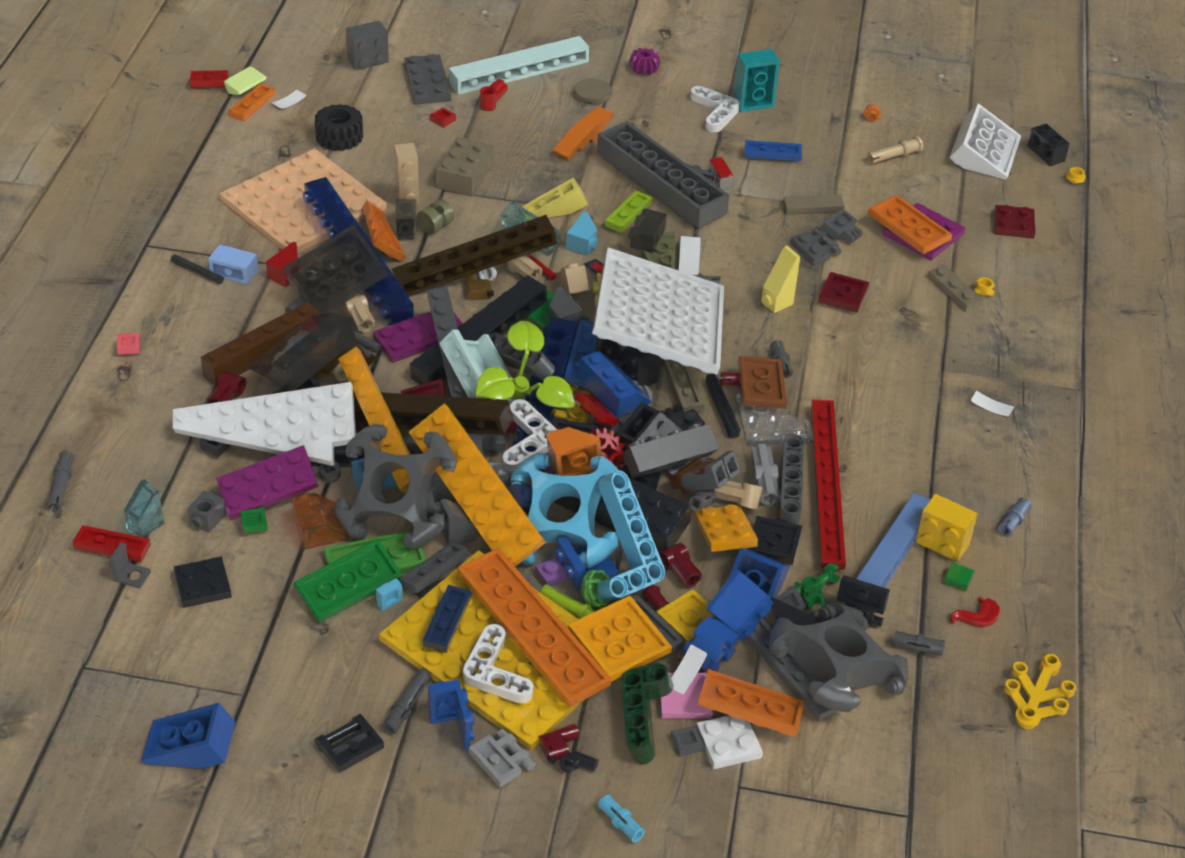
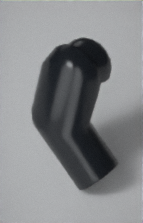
M574 751L561 757L559 765L566 772H571L581 767L594 772L598 766L599 759Z

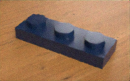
M452 585L447 586L423 638L424 647L447 653L469 604L472 591Z

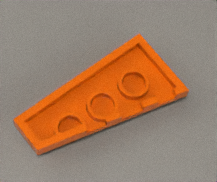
M367 201L363 205V210L372 245L383 251L390 259L395 258L402 262L406 255L382 209Z

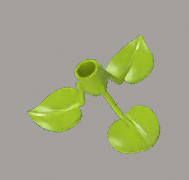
M520 321L514 324L508 331V342L516 350H525L518 376L513 379L508 377L506 371L502 368H488L478 379L475 396L492 400H508L511 398L515 401L523 399L526 393L530 395L533 390L538 388L536 397L545 405L560 409L573 408L575 403L571 387L560 377L548 376L544 379L543 384L537 383L529 387L527 378L522 376L529 351L539 352L543 348L544 336L537 326L528 321Z

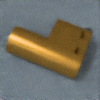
M476 273L465 276L468 299L485 300L494 296L490 280H477Z

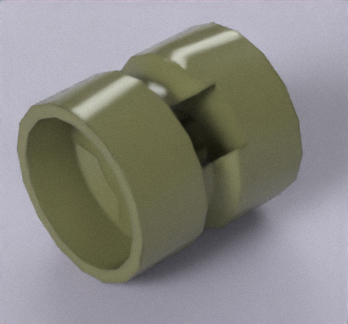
M438 199L430 204L429 207L417 213V223L422 231L431 235L454 220V211L448 202Z

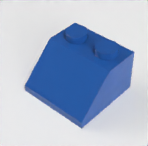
M740 548L729 578L738 569L771 599V597H777L790 566L747 548Z
M736 569L706 608L715 618L740 636V640L744 641L747 636L754 632L761 618L769 613L773 602L763 590Z

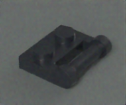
M361 714L354 716L351 722L325 736L320 735L314 739L317 748L327 756L339 773L384 748V741ZM355 730H358L357 732H355V733L349 735L348 737H346V738L340 740L339 742H337V743L331 745L332 743L336 742L337 740H339V739L345 737L346 735H348V734L354 732Z

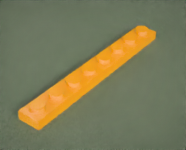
M357 347L353 348L341 356L339 362L348 381L352 383L353 392L369 426L380 424L387 427L386 437L379 441L381 451L394 455H410L361 350ZM397 469L391 472L399 490L403 493L406 492L410 484L407 470Z

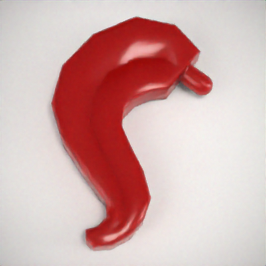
M979 597L978 601L981 603L979 612L956 610L951 614L950 622L955 624L956 620H960L977 627L991 626L998 619L1000 607L992 599L987 598L984 600Z

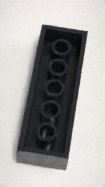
M629 478L657 551L675 545L691 522L690 505ZM601 495L595 514V522L616 531ZM566 496L555 500L554 503L577 513L581 500L576 497Z

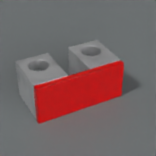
M722 157L710 159L708 172L715 174V185L722 190L732 189L733 173Z

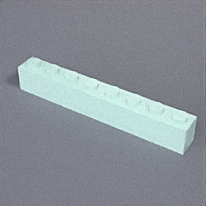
M580 36L451 67L449 68V84L459 95L490 86L497 79L504 80V83L587 63L589 62V46Z

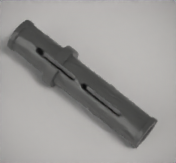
M69 451L60 452L57 466L53 469L54 479L46 504V508L49 511L53 504L52 512L61 511L67 482L72 476L71 466L74 454L71 452L69 459H67Z
M418 669L400 699L393 703L389 716L382 724L385 732L396 734L402 722L408 719L414 703L431 680V675L428 671Z

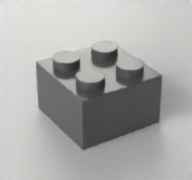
M380 21L346 28L347 59L355 70L389 62L388 31Z

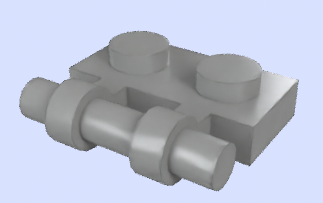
M504 729L499 730L496 734L499 740L495 741L491 735H488L469 747V754L499 788L521 775L519 765L524 766L528 771H531L536 765L531 759V754L526 749H522L517 744V739L513 734H508ZM505 750H509L513 755L509 756Z

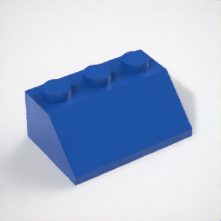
M600 351L581 357L577 377L613 415L620 417L630 413L641 402L647 405L651 404V400L613 359Z

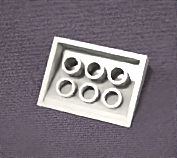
M978 103L964 117L949 158L964 169L1006 180L1021 135Z

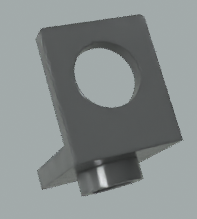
M124 543L119 544L109 559V566L112 571L113 581L140 589L151 573V570L129 563L126 544ZM131 572H140L142 574L137 580L127 578Z

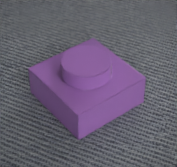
M556 558L535 566V573L544 585L553 586L568 579L564 567Z

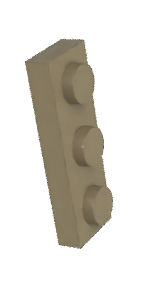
M946 265L929 271L928 278L965 312L982 306L983 299Z

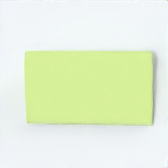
M248 67L225 80L224 84L228 94L240 95L265 81L266 76L255 68Z

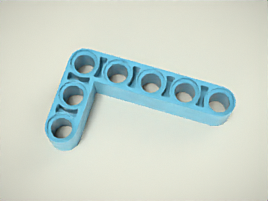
M615 471L602 477L599 481V490L631 568L598 584L597 594L605 602L625 597L660 582L665 576L663 563L630 480L623 471Z

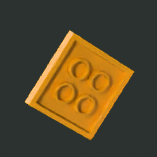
M631 596L568 624L570 632L612 679L611 682L620 678L625 671L645 666L671 653L672 650L670 643Z

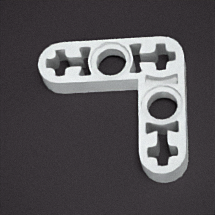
M694 86L691 89L690 99L693 102L715 109L706 118L705 128L709 132L716 133L721 131L739 111L740 102L736 98L702 86Z
M522 399L511 403L512 419L529 437L504 452L503 467L510 472H513L530 456L536 453H547V438L545 436L557 430L531 404ZM532 421L540 423L537 427H531L528 424ZM528 446H534L537 448V450L534 452H528L525 450V448Z
M497 624L486 626L464 665V682L471 687L516 703L529 702L532 699L534 688L531 680L493 666L505 643V629ZM497 635L492 644H490V637ZM485 651L490 653L491 656L487 659H482L478 654ZM476 666H478L479 673H476L475 676L470 675L475 672ZM500 678L505 683L501 686H496L491 681Z

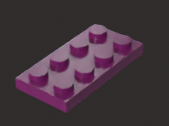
M431 312L373 331V339L381 344V349L392 363L425 352L431 346L438 343ZM454 313L455 319H456L457 328H458V326L461 325V324H463V323L460 321V319H459V318L456 316V314Z
M304 445L216 478L230 520L241 517V511L265 508L319 487Z

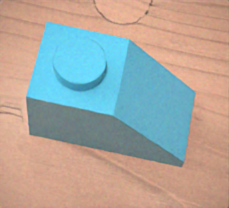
M584 211L567 232L566 249L588 256L593 249H596L599 239L597 238L596 226L588 212Z

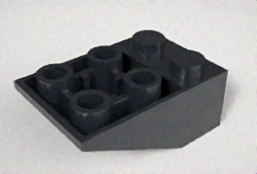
M641 402L616 435L620 436L619 444L624 443L625 446L621 450L625 452L629 448L628 445L633 442L641 441L645 443L648 442V439L657 435L666 437L670 432L680 428L662 412ZM685 464L662 470V472L671 476Z

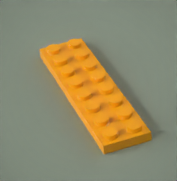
M445 403L409 431V434L423 453L430 449L424 443V435L429 431L438 432L450 445L457 459L456 469H454V472H447L442 470L443 467L438 466L436 472L491 550L499 548L516 567L546 543Z

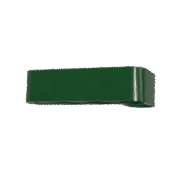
M661 663L632 668L625 671L621 676L626 742L634 761L638 764H647L655 757L650 699L668 695L672 692L674 686L667 667Z

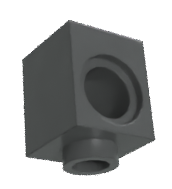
M204 490L188 507L190 524L197 529L210 533L226 515L224 499Z

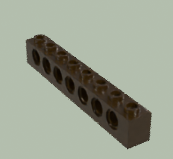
M543 215L394 267L392 272L402 298H406L556 245L555 230L547 215Z

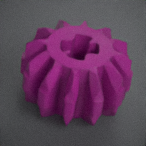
M638 48V50H633L631 54L630 67L637 74L651 75L659 69L660 56L653 49Z

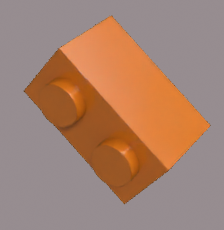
M570 427L546 434L548 455L551 457L550 465L555 475L579 476L594 471L591 468V458L601 456V443L598 436Z

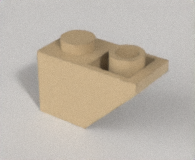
M578 263L569 264L566 267H562L561 271L556 273L560 286L570 295L590 290L585 266L578 267Z

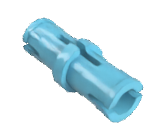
M605 795L599 801L598 807L612 820V825L617 829L620 828L633 843L638 842L644 836L645 830L631 817V812L626 808L623 809L611 795ZM615 813H618L627 822V824H625Z

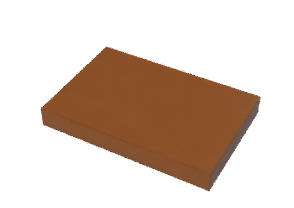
M739 356L738 369L742 405L786 409L787 399L782 360Z

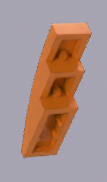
M598 106L585 115L564 135L554 147L553 153L570 161L577 151L582 152L589 141L594 142L598 134L603 131L613 118L614 113Z

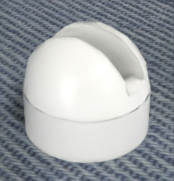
M494 267L488 268L492 277L487 269L479 271L481 279L493 281L497 276V271Z

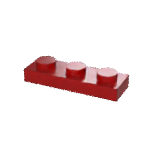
M85 525L81 526L72 542L74 549L112 556L119 544L124 543L126 544L128 560L137 562L143 561L151 546L149 538Z

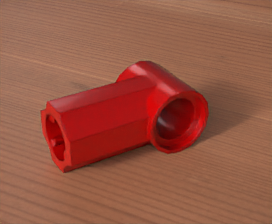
M497 79L490 86L480 89V108L482 110L492 111L496 108V102L508 90V85L504 83V80Z

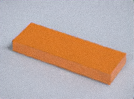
M260 83L228 110V116L243 122L246 121L276 94V89Z

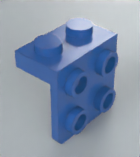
M566 536L557 538V549L554 551L555 557L564 567L565 574L576 591L581 589L582 579L590 570H604L605 574L609 577L618 575V569L610 556L591 569L585 568L578 555H581L582 551H587V547L581 546L574 549Z
M459 679L428 685L430 723L436 724L456 720L464 749L469 750L470 741L474 740L472 727L474 725V716L472 709L467 710L468 695L466 689H461Z

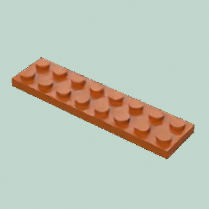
M499 548L457 567V574L500 626L505 629V632L569 708L611 686L612 679Z

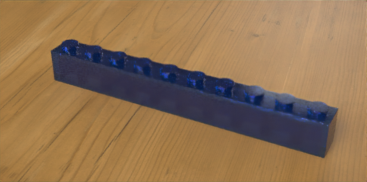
M327 177L304 183V192L302 193L304 202L309 204L312 214L318 217L319 223L322 228L326 229L330 241H334L338 253H342L346 265L352 268L355 278L362 283L364 292L370 295L373 305L377 306L380 310L382 319H386L389 325H393L413 318V302Z

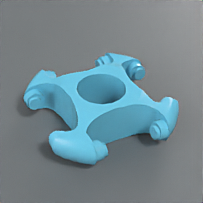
M536 453L530 456L512 472L510 479L511 486L514 484H526L527 481L532 482V503L528 518L546 541L545 544L557 543V538L566 536L571 544L587 547V551H582L581 555H578L585 568L591 569L600 564L618 547L619 537L615 532H606V534L602 535V538L595 537V514L601 497L599 481L602 477L619 470L604 456H595L591 458V468L594 469V472L591 474L579 476L553 475L541 472V469L546 470L547 466H550V455ZM566 496L576 497L581 500L579 510L573 518L559 523L547 520L548 509L555 500ZM533 552L521 563L524 565L535 564L536 552Z

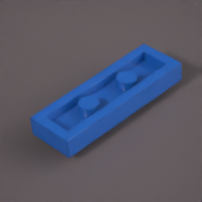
M745 140L744 157L801 161L802 144Z

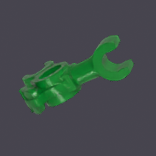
M829 563L825 566L822 575L806 577L801 583L795 582L794 586L800 596L801 592L804 594L808 610H812V605L821 604V607L825 606V599L821 589L824 588L823 585L829 581L836 583L841 579L840 576L833 574L839 568L838 565Z

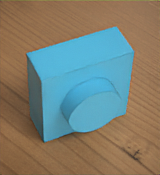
M397 579L385 583L376 589L377 606L382 611L403 600L402 584Z

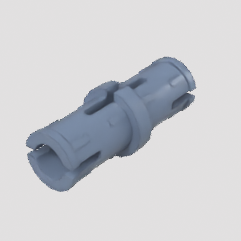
M1019 498L1014 507L1006 512V518L998 526V531L1002 535L1008 529L1005 536H1010L1016 526L1022 524L1024 515L1031 508V502L1028 499L1021 504L1024 498Z

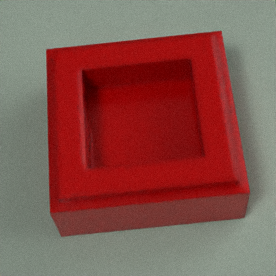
M442 107L430 115V121L444 128L456 121V114Z

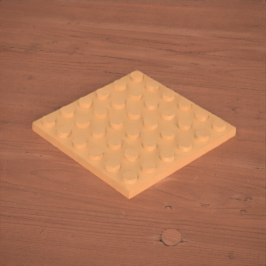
M316 149L310 150L219 193L222 202L281 250L294 241L297 243L298 253L366 220L363 205L367 201L381 208L382 211L387 209V203Z

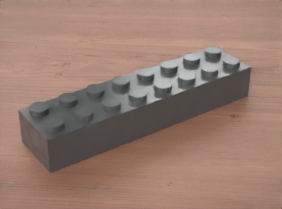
M628 121L598 134L597 153L697 228L727 214L729 194Z

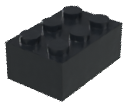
M602 339L601 352L613 359L631 380L637 381L638 385L642 387L658 382L660 357L658 355L643 353L637 348L622 346L615 341Z

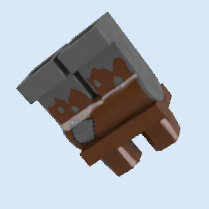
M733 450L725 452L716 460L710 457L704 460L702 457L696 458L671 475L669 480L673 489H681L682 494H688L691 491L718 489L741 471Z

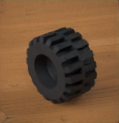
M342 104L323 107L322 110L315 114V134L319 145L325 146L326 149L343 151L345 149H352V147H356L358 143L362 142L363 119L361 112L356 110L355 107Z

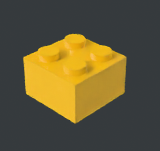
M935 494L923 509L916 543L958 562L970 545L978 513Z

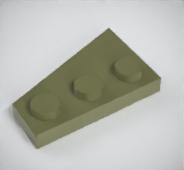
M675 231L637 237V245L645 260L675 269Z

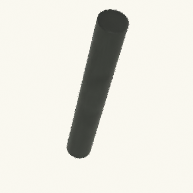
M173 254L171 257L172 262L213 282L222 284L224 281V277L176 254Z

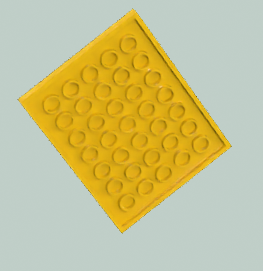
M478 550L463 564L484 555V553ZM456 569L379 634V640L419 670L424 669L428 671L431 679L436 682L459 679L461 689H466L468 706L498 728L504 729L508 734H513L517 742L529 751H532L539 744L538 736L553 731L583 701L569 708L536 667L529 664L530 660L507 633L504 646L493 666L531 680L534 686L532 699L527 703H516L467 685L463 680V668L486 626L491 624L500 625L473 592L447 653L423 646V638L447 586L452 585L470 590L457 574ZM534 589L567 628L568 624L578 620L571 613ZM497 635L490 637V644H492ZM484 651L480 652L478 656L482 659H487L491 654ZM476 666L475 672L470 675L475 676L476 673H479V667ZM500 678L491 681L496 686H501L505 683Z

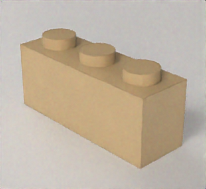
M414 143L394 145L396 194L400 207L419 205L418 155Z

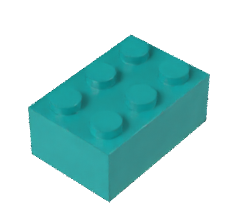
M773 49L737 54L733 98L738 99L740 102V112L774 107L780 60Z

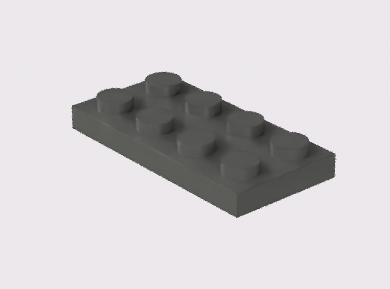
M440 54L404 57V64L415 105L451 101V93Z

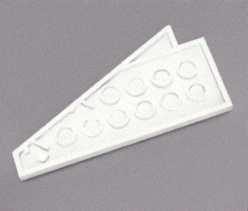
M351 382L173 409V430L178 434L274 454H281L304 445L310 461L332 466L335 465L334 447L346 445L356 435L353 386Z

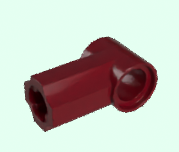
M223 371L218 378L216 388L206 399L207 404L230 401L235 395L241 396L246 388V378Z
M678 543L659 551L664 569L667 571L671 570L684 587L692 588L701 580L702 574L690 560L689 552L683 543Z

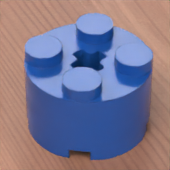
M709 616L693 632L695 637L692 642L687 641L683 649V655L685 656L690 645H694L707 653L700 669L707 673L708 669L717 672L721 666L720 663L723 660L729 661L736 650L733 647L738 642L740 636L719 619Z

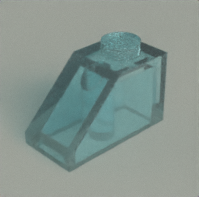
M143 479L138 484L124 509L125 526L131 533L135 532L139 537H145L164 524L159 491Z

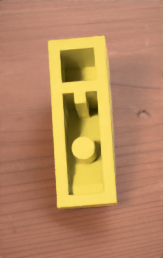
M573 177L522 207L529 221L543 215H547L549 218L572 214L588 205L584 192Z
M788 246L782 249L763 286L761 302L773 313L785 309L794 303L800 256Z

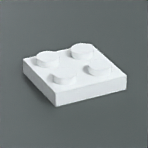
M728 715L697 723V731L713 769L762 758L763 751L750 722L740 718H732Z

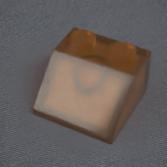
M317 493L291 497L293 518L304 550L350 540V536L345 532L335 515L334 501Z

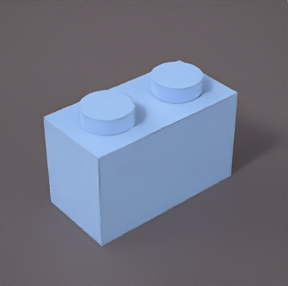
M221 244L208 258L210 271L224 277V279L248 285L258 271L257 254Z

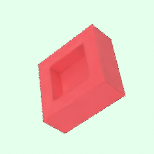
M140 333L118 334V355L139 354Z

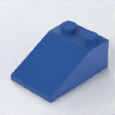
M220 703L153 720L141 762L149 765L206 768L225 763L235 721Z

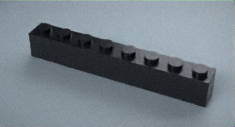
M529 275L493 302H490L481 311L475 313L465 323L459 325L458 330L464 340L477 341L483 334L498 333L504 335L514 324L524 320L547 302V286ZM438 343L431 346L426 352L410 363L411 379L420 385L446 379Z

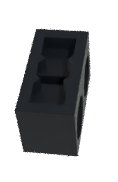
M1046 123L1031 129L1027 146L1049 166L1065 162L1070 143Z

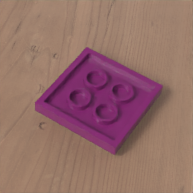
M916 203L913 207L952 234L950 241L922 254L886 227L883 229L882 234L932 261L964 235L966 228L928 209L924 205Z

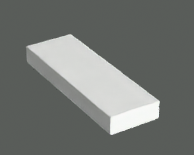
M681 236L678 271L690 275H698L700 237Z

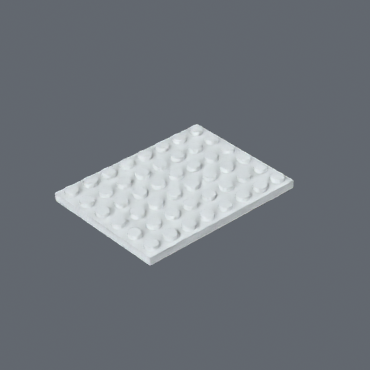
M608 247L604 258L592 334L600 339H609L622 346L634 347L643 353H652L662 359H670L679 362L683 366H692L705 373L717 375L721 362L724 286Z

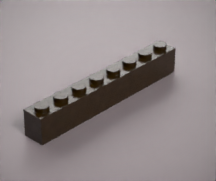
M353 392L355 419L367 422ZM381 392L397 428L413 429L444 403L449 407L467 433L505 435L513 418L508 400Z

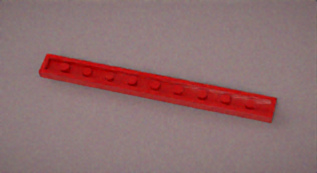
M812 399L811 414L821 569H824L827 564L833 563L838 565V570H845L846 556L834 401Z

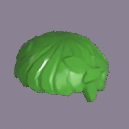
M604 570L588 571L581 582V595L585 603L593 608H602L611 602L602 601L597 594L598 584L610 578L605 574Z

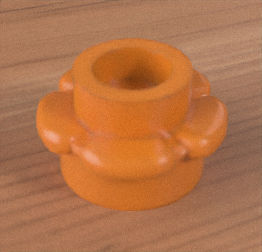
M870 104L863 111V115L869 121L879 120L881 110L877 105Z

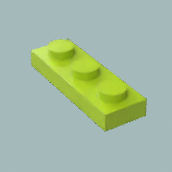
M635 191L605 220V227L619 233L624 232L652 204L653 197Z

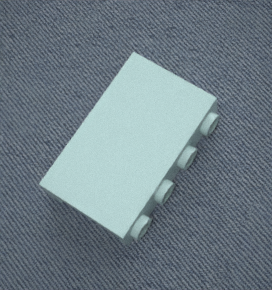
M452 330L439 343L468 398H483L476 397L475 391L479 377L488 368H502L506 371L507 376L511 377L488 334H483L477 341L464 340L459 330ZM508 399L509 404L511 405L514 400Z

